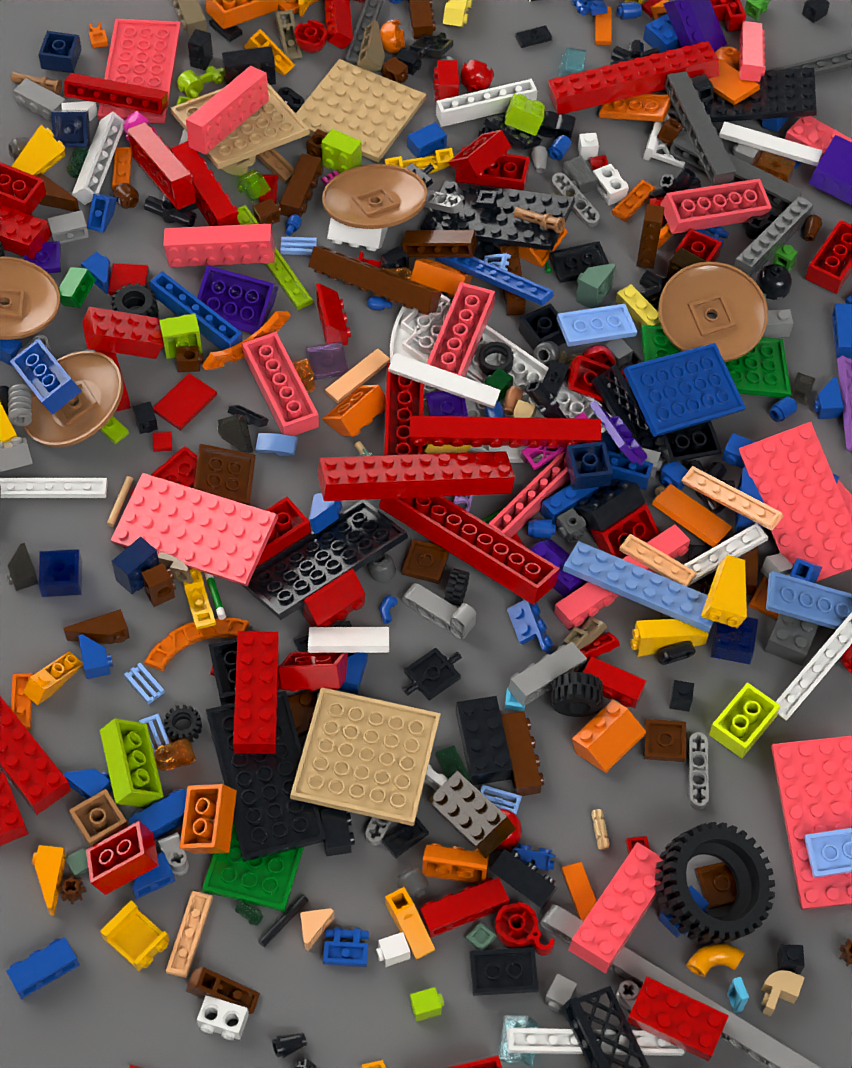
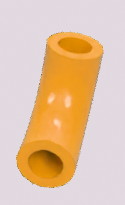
M729 944L708 945L698 949L689 959L686 967L700 977H705L707 972L716 965H724L735 971L745 952Z

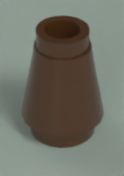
M809 215L806 218L804 240L808 242L814 241L822 226L821 217Z

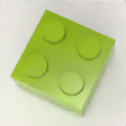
M513 94L506 110L505 124L536 136L544 119L545 105L537 100H529L525 95Z
M331 129L321 142L322 165L339 173L361 166L362 141Z
M186 314L159 320L166 359L176 358L177 347L199 346V352L202 353L196 314Z

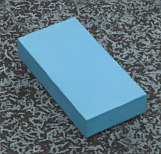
M741 977L733 979L727 992L728 999L735 1013L743 1011L749 999Z

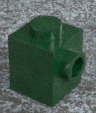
M498 368L492 375L486 378L484 384L501 390L497 400L500 402L505 397L506 390L513 386V376Z

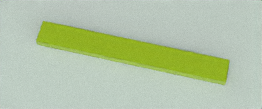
M246 205L237 208L239 212L237 218L240 225L259 224ZM275 247V263H266V267L297 311L313 304V299Z

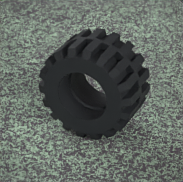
M132 283L128 284V286L124 285L121 287V290L118 289L116 294L112 296L111 305L113 311L156 318L159 316L156 295L151 288L147 289V286L144 284L142 286L139 283H136V285H132ZM134 306H140L138 309H129Z
M572 672L559 675L552 681V708L559 714L570 717H586L594 715L602 709L603 684L598 677L582 672Z

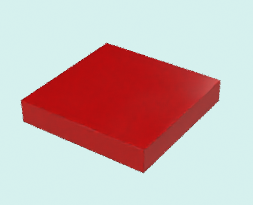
M113 263L108 290L109 295L116 294V291L118 289L121 290L122 286H128L131 283L132 285H136V283H139L140 286L146 285L149 271L148 265Z

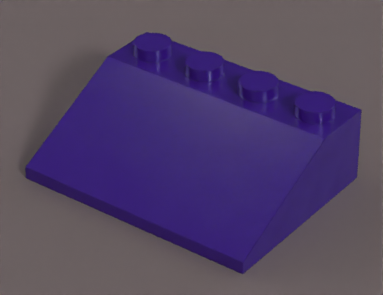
M669 0L664 3L681 48L709 41L714 52H716L719 48L727 45L710 0Z
M835 135L815 168L808 184L851 205L852 142Z
M207 265L197 298L236 329L254 334L266 323L274 305L278 287L274 283Z

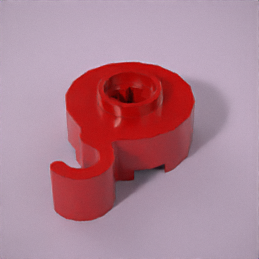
M518 902V904H506L499 910L495 920V933L498 940L505 946L524 948L533 945L535 952L544 956L552 952L555 940L551 938L547 945L540 943L541 931L538 928V919L535 911L529 905ZM512 923H520V928H514Z

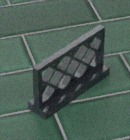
M616 364L590 381L612 416H619L627 425L628 429L632 432L631 438L637 440L650 432V428L634 393Z
M611 986L579 998H571L561 1007L590 1068H611L612 1063L623 1068H635L628 1064L630 1056L638 1059L641 1065L639 1068H650ZM607 994L610 1001L609 1007L599 1003L601 995ZM587 1002L593 1005L591 1014L583 1011L580 1003ZM596 1008L607 1012L605 1021L594 1016ZM611 1014L618 1017L620 1021L619 1028L608 1023ZM592 1021L603 1026L601 1034L592 1030ZM606 1028L617 1033L615 1041L604 1037ZM620 1035L628 1038L630 1042L629 1048L618 1043ZM602 1042L613 1046L610 1055L602 1051ZM616 1049L627 1053L625 1062L614 1058Z

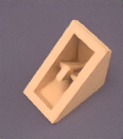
M331 908L300 912L304 947L307 951L310 950L334 920V910Z

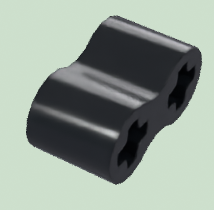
M769 212L765 216L751 217L748 222L746 235L750 239H756L779 215Z

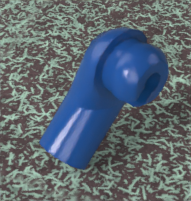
M388 595L384 597L379 606L384 624L392 622L389 610L397 605V598L395 596Z

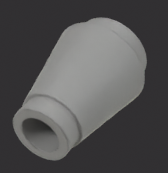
M542 146L533 148L531 152L537 173H544L546 171L548 152Z

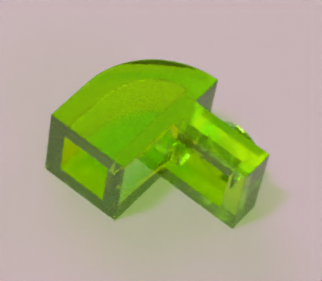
M255 169L238 177L241 184L237 189L240 193L246 191L251 201L260 198L271 190L264 177Z

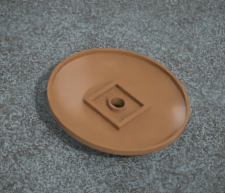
M370 164L346 170L334 177L326 185L322 201L327 214L341 224L361 229H380L401 224L417 215L427 201V188L421 177L406 168L388 164Z
M0 257V340L20 339L34 335L46 328L58 313L60 306L58 286L51 275L38 265L19 258ZM2 302H7V303H9V304H8V305H2L1 303H2Z
M700 262L681 269L666 283L659 300L658 314L661 327L666 337L678 350L683 352L716 343L724 362L738 359L749 353L761 340L768 322L767 302L757 283L742 270L720 262ZM707 313H714L716 315V318L710 319L707 316Z
M80 351L57 359L82 392L52 415L32 391V422L28 426H24V429L34 441L48 447L74 445L94 435L111 419L121 401L123 377L119 367L110 357L100 352Z

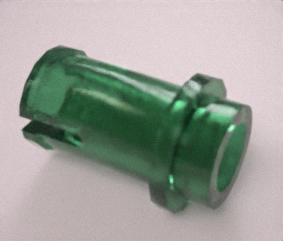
M244 900L236 906L235 911L246 918L250 925L254 924L257 926L262 921L263 915L261 910L254 909Z

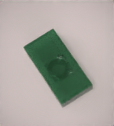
M454 745L435 752L443 773L448 779L458 771L471 783L469 774Z

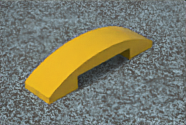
M452 148L435 150V155L403 161L401 156L385 159V164L406 168L409 164L413 163L418 168L424 169L431 163L434 170L430 173L450 166L448 161L454 156Z
M191 569L189 571L193 578V583L183 582L195 627L198 630L214 626L216 621L210 607L201 571Z

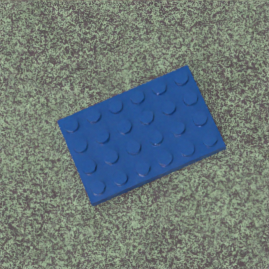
M716 343L630 365L623 369L653 437L742 412L746 409Z

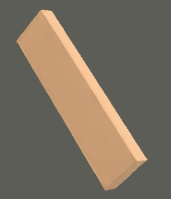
M377 348L326 388L325 394L337 404L340 403L359 386L363 385L387 366V363H390V358Z
M629 534L620 546L619 551L663 577L688 587L697 572L632 534Z
M196 891L191 892L166 968L167 974L188 978L213 900L212 895Z

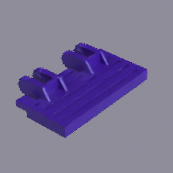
M596 400L591 402L589 405L597 417L601 419L602 424L619 449L633 464L637 462L641 466L643 461L646 460L647 454L634 438H631L632 432L619 416L610 417Z

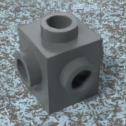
M572 508L557 517L556 527L558 528L559 535L570 543L584 536L586 522Z

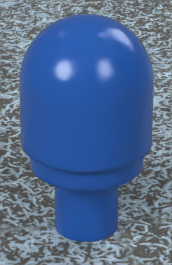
M293 214L288 218L286 222V235L291 236L293 232L299 229L302 223L299 215Z
M371 296L367 304L370 309L381 311L384 308H392L393 302L386 301L383 297Z

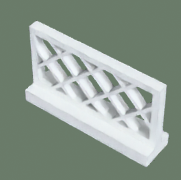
M670 107L668 113L674 114L676 116L674 119L679 121L676 109ZM667 113L664 122L654 121L643 159L649 161L652 157L683 168L685 162L676 160L670 155V151L667 148L670 145L663 143L662 140L657 138L663 124L670 118ZM663 149L666 154L662 155L656 153V151Z

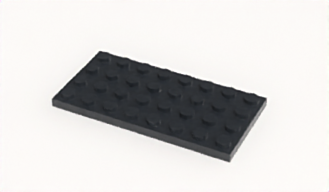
M814 67L765 71L764 76L760 78V82H756L760 85V90L736 105L728 102L715 92H713V99L703 102L712 123L817 116Z
M445 181L440 193L459 196L464 203L463 210L458 213H448L430 209L420 229L475 230L476 241L552 251L560 233H556L552 229H543L539 224L515 218L514 210L516 207H521L543 215L549 213L553 217L564 218L566 222L575 204V199L569 196ZM480 190L498 192V199L494 209L477 208L476 201Z
M361 500L339 514V519L319 533L314 534L313 531L257 566L248 586H242L282 620L304 606V599L350 569H353L355 572L406 540L408 535L405 530L366 500Z
M286 691L278 692L276 754H234L235 703L206 709L224 785L237 790L233 822L243 862L325 842L326 836L317 804L290 799L302 756V748Z

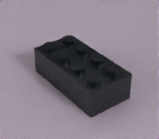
M497 696L457 702L456 716L470 783L472 785L511 780L513 768Z

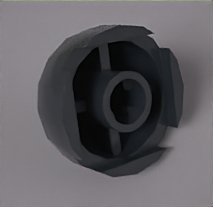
M769 264L758 273L756 283L761 291L766 294L767 299L777 300V297L784 298L790 292L792 278L790 272L784 266Z

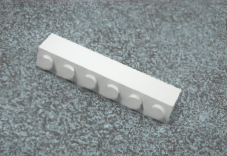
M528 79L436 101V116L441 127L503 113L506 112L513 94H522L527 99L534 101L537 100V89L533 80Z
M114 112L100 120L72 195L84 205L92 201L93 194L100 192L124 128L125 121Z

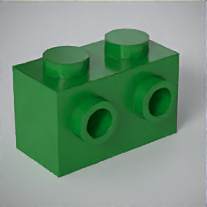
M70 267L58 288L60 302L63 306L75 308L82 306L96 281L88 269Z

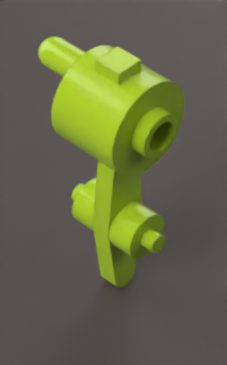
M209 66L206 73L201 76H197L192 70H187L177 80L178 89L181 92L183 91L188 97L198 98L203 90L204 83L214 81L216 84H221L223 82L224 70L223 68L216 69L214 66Z

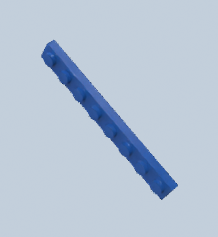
M436 257V260L541 306L554 297L553 290L476 257Z

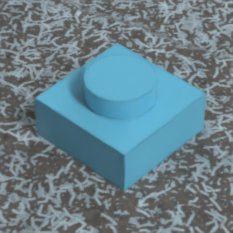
M507 687L504 709L524 711L525 705L522 706Z

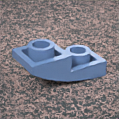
M258 433L255 450L258 453H276L278 456L295 455L298 438L284 434Z

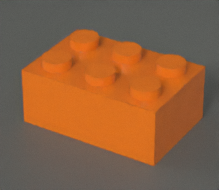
M224 784L188 786L180 849L193 854L229 853L237 790Z

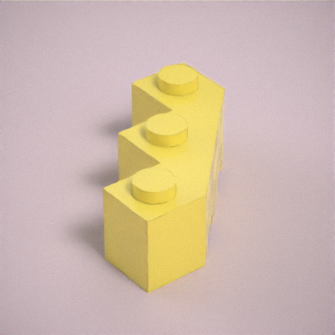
M448 0L445 6L443 24L464 27L468 20L466 11H468V8H471L472 0Z

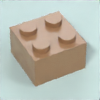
M106 789L69 810L72 821L89 848L128 827L127 821Z

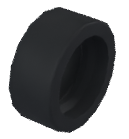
M497 341L487 343L481 348L479 352V368L482 373L489 376L498 368L506 373L512 370L514 356L513 351L508 345ZM498 353L504 355L507 358V362L501 366H493L488 364L485 358L490 354Z

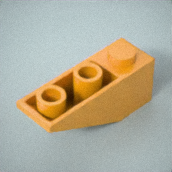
M70 651L32 675L23 693L36 705H39L51 697L83 666V662Z
M405 887L385 896V906L400 933H404L408 947L415 959L417 960L434 951L433 943Z

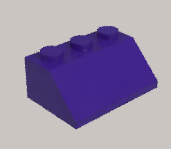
M552 539L540 541L531 549L537 555L560 568L556 585L553 588L564 598L588 583V581L563 571L564 564L570 554Z

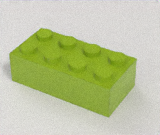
M114 718L100 729V735L115 803L148 808L153 802L162 799L164 795L147 724Z

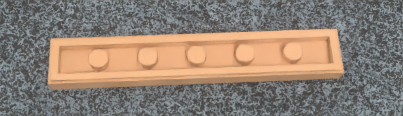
M694 466L681 479L682 483L771 531L784 517L782 512Z

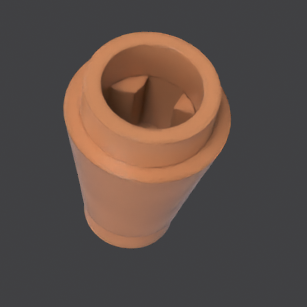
M510 386L506 390L503 409L505 414H514L518 399L522 400L523 398L522 389Z

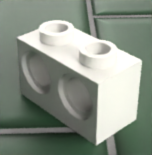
M611 164L593 171L598 179L597 190L608 205L621 201L627 195L629 190L627 182L623 181L618 170L614 169Z
M206 995L197 1018L198 1027L203 1032L209 1034L213 1032L219 1033L228 1040H234V1038L240 1040L249 1016L248 1008ZM210 1013L217 1014L214 1020L206 1019ZM231 1019L238 1020L236 1026L230 1027L227 1025Z

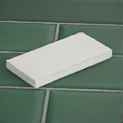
M309 627L308 652L388 653L389 627Z

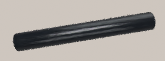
M302 895L258 941L259 944L265 947L309 900Z

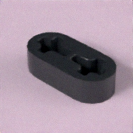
M289 87L280 88L278 91V95L296 113L305 103L304 98Z
M686 641L663 648L657 653L660 663L666 665L693 656L696 650L691 641Z

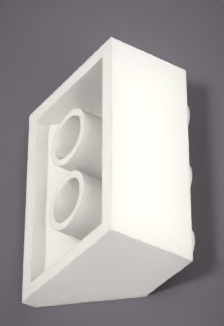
M331 218L327 239H332V243L336 244L346 242L351 247L359 248V245L366 246V250L376 251V249L382 247L388 227L380 229L354 228L341 224Z

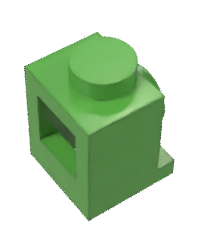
M747 0L745 13L757 21L760 14L766 12L770 0Z
M782 244L775 253L773 264L782 265L790 271L796 264L798 251L794 250L791 245ZM781 259L784 260V261H786L787 264L785 265V264L781 263V262H780Z

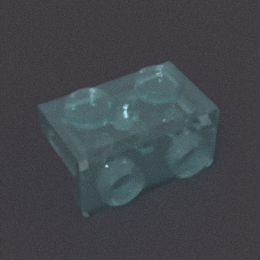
M528 1015L504 1016L499 1052L500 1061L523 1062L526 1065H532L536 1053H508L507 1030L508 1028H538L537 1022Z

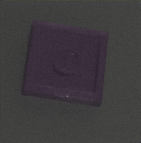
M342 342L306 348L313 380L342 376L349 371Z

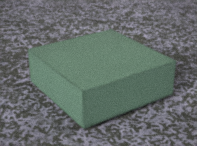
M84 848L65 858L75 878L89 871L87 854Z
M479 922L467 935L466 940L476 949L486 950L496 939L497 935Z

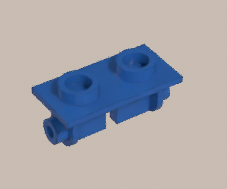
M519 844L518 848L514 847L513 850H518L517 853L521 855L519 860L526 864L528 861L531 863V859L535 860L534 866L538 869L553 870L554 861L550 860L551 857L556 855L551 854L552 850L539 848V852L532 851L531 846Z

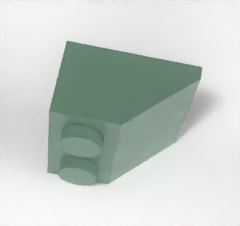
M607 264L589 267L584 274L581 273L577 279L576 302L589 309L597 308L612 288L616 265Z

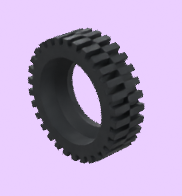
M717 822L704 823L672 839V842L665 846L666 851L661 852L659 857L662 861L656 865V869L661 870V872L655 874V880L661 881V884L655 886L656 892H662L663 896L658 898L659 904L665 903L667 908L662 910L665 916L668 914L673 916L669 922L672 925L679 923L678 931L681 934L689 931L687 938L691 940L698 938L697 942L702 944L708 942V945L725 944L753 933L756 928L763 924L762 921L769 916L766 911L772 909L773 903L768 900L775 898V892L769 891L770 888L775 886V880H769V876L774 874L773 869H766L765 864L770 861L768 857L762 859L760 856L764 852L762 847L755 848L753 845L757 841L753 837L745 839L748 834L747 832L742 830L736 833L738 827L734 825L727 827V823L723 822L719 824ZM706 854L717 857L729 867L734 876L737 888L736 899L730 911L721 917H711L702 911L693 900L688 889L686 879L687 864L697 855Z

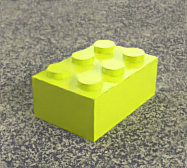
M747 682L714 721L709 736L740 758H743L777 717L781 706Z

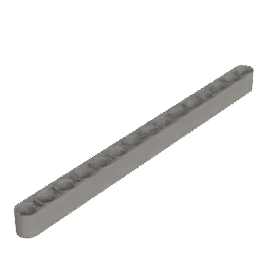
M552 904L540 921V924L544 929L570 945L572 938L584 921L563 908ZM626 947L622 948L609 968L624 979L633 981L640 989L647 976L729 1015L720 1038L767 1068H821Z

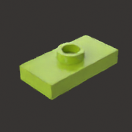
M114 416L100 429L114 444H117L129 435V430Z

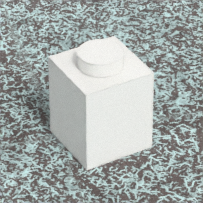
M579 134V156L581 155L584 160L597 156L599 148L597 134Z
M403 932L378 940L376 953L379 961H384L385 967L410 959V949Z

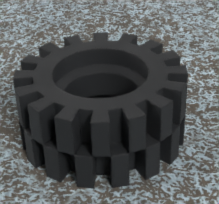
M453 568L446 587L445 601L457 606L462 605L469 583V572Z
M178 705L175 711L171 708L170 714L167 713L165 715V731L167 737H170L172 742L176 740V744L180 745V742L183 741V745H187L186 741L189 740L192 743L194 742L193 738L196 740L199 738L198 733L201 734L202 732L201 717L196 709L193 710L192 706H189L187 709V706L183 705V708L180 709ZM187 719L191 722V726L186 730H178L175 727L176 722Z

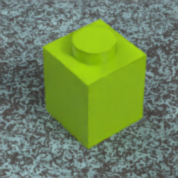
M436 987L410 994V1004L416 1022L441 1015L444 1000L441 993L437 994Z

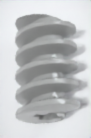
M16 384L8 391V418L16 426L24 427L32 422V389L26 384Z

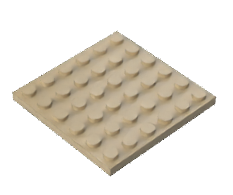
M339 59L297 111L296 115L309 128L310 135H313L317 129L329 133L331 129H335L362 141V156L379 163L424 103L426 94Z
M268 84L269 101L206 155L217 169H221L310 134L309 128ZM222 89L170 108L171 114L187 131L186 119Z
M321 687L290 799L414 826L441 713Z

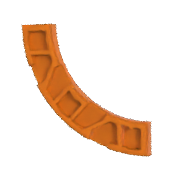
M275 311L258 331L244 341L228 349L211 352L203 363V368L205 370L224 367V363L229 361L236 362L244 358L242 343L271 334L274 331L278 332L291 317V314L288 311Z
M226 617L223 620L217 618L215 619L216 625L198 630L195 627L194 621L187 623L170 632L165 639L158 643L149 653L144 664L148 667L164 671L171 659L187 646L210 638L236 639L238 631H247L250 622Z

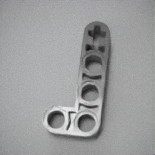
M413 583L401 598L407 607L459 639H464L476 624V611L470 605L463 603L457 608L418 583Z

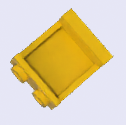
M132 900L100 930L102 939L137 971L147 968L152 963L153 957L158 952H163L170 941L168 933L166 931L162 932L144 916Z

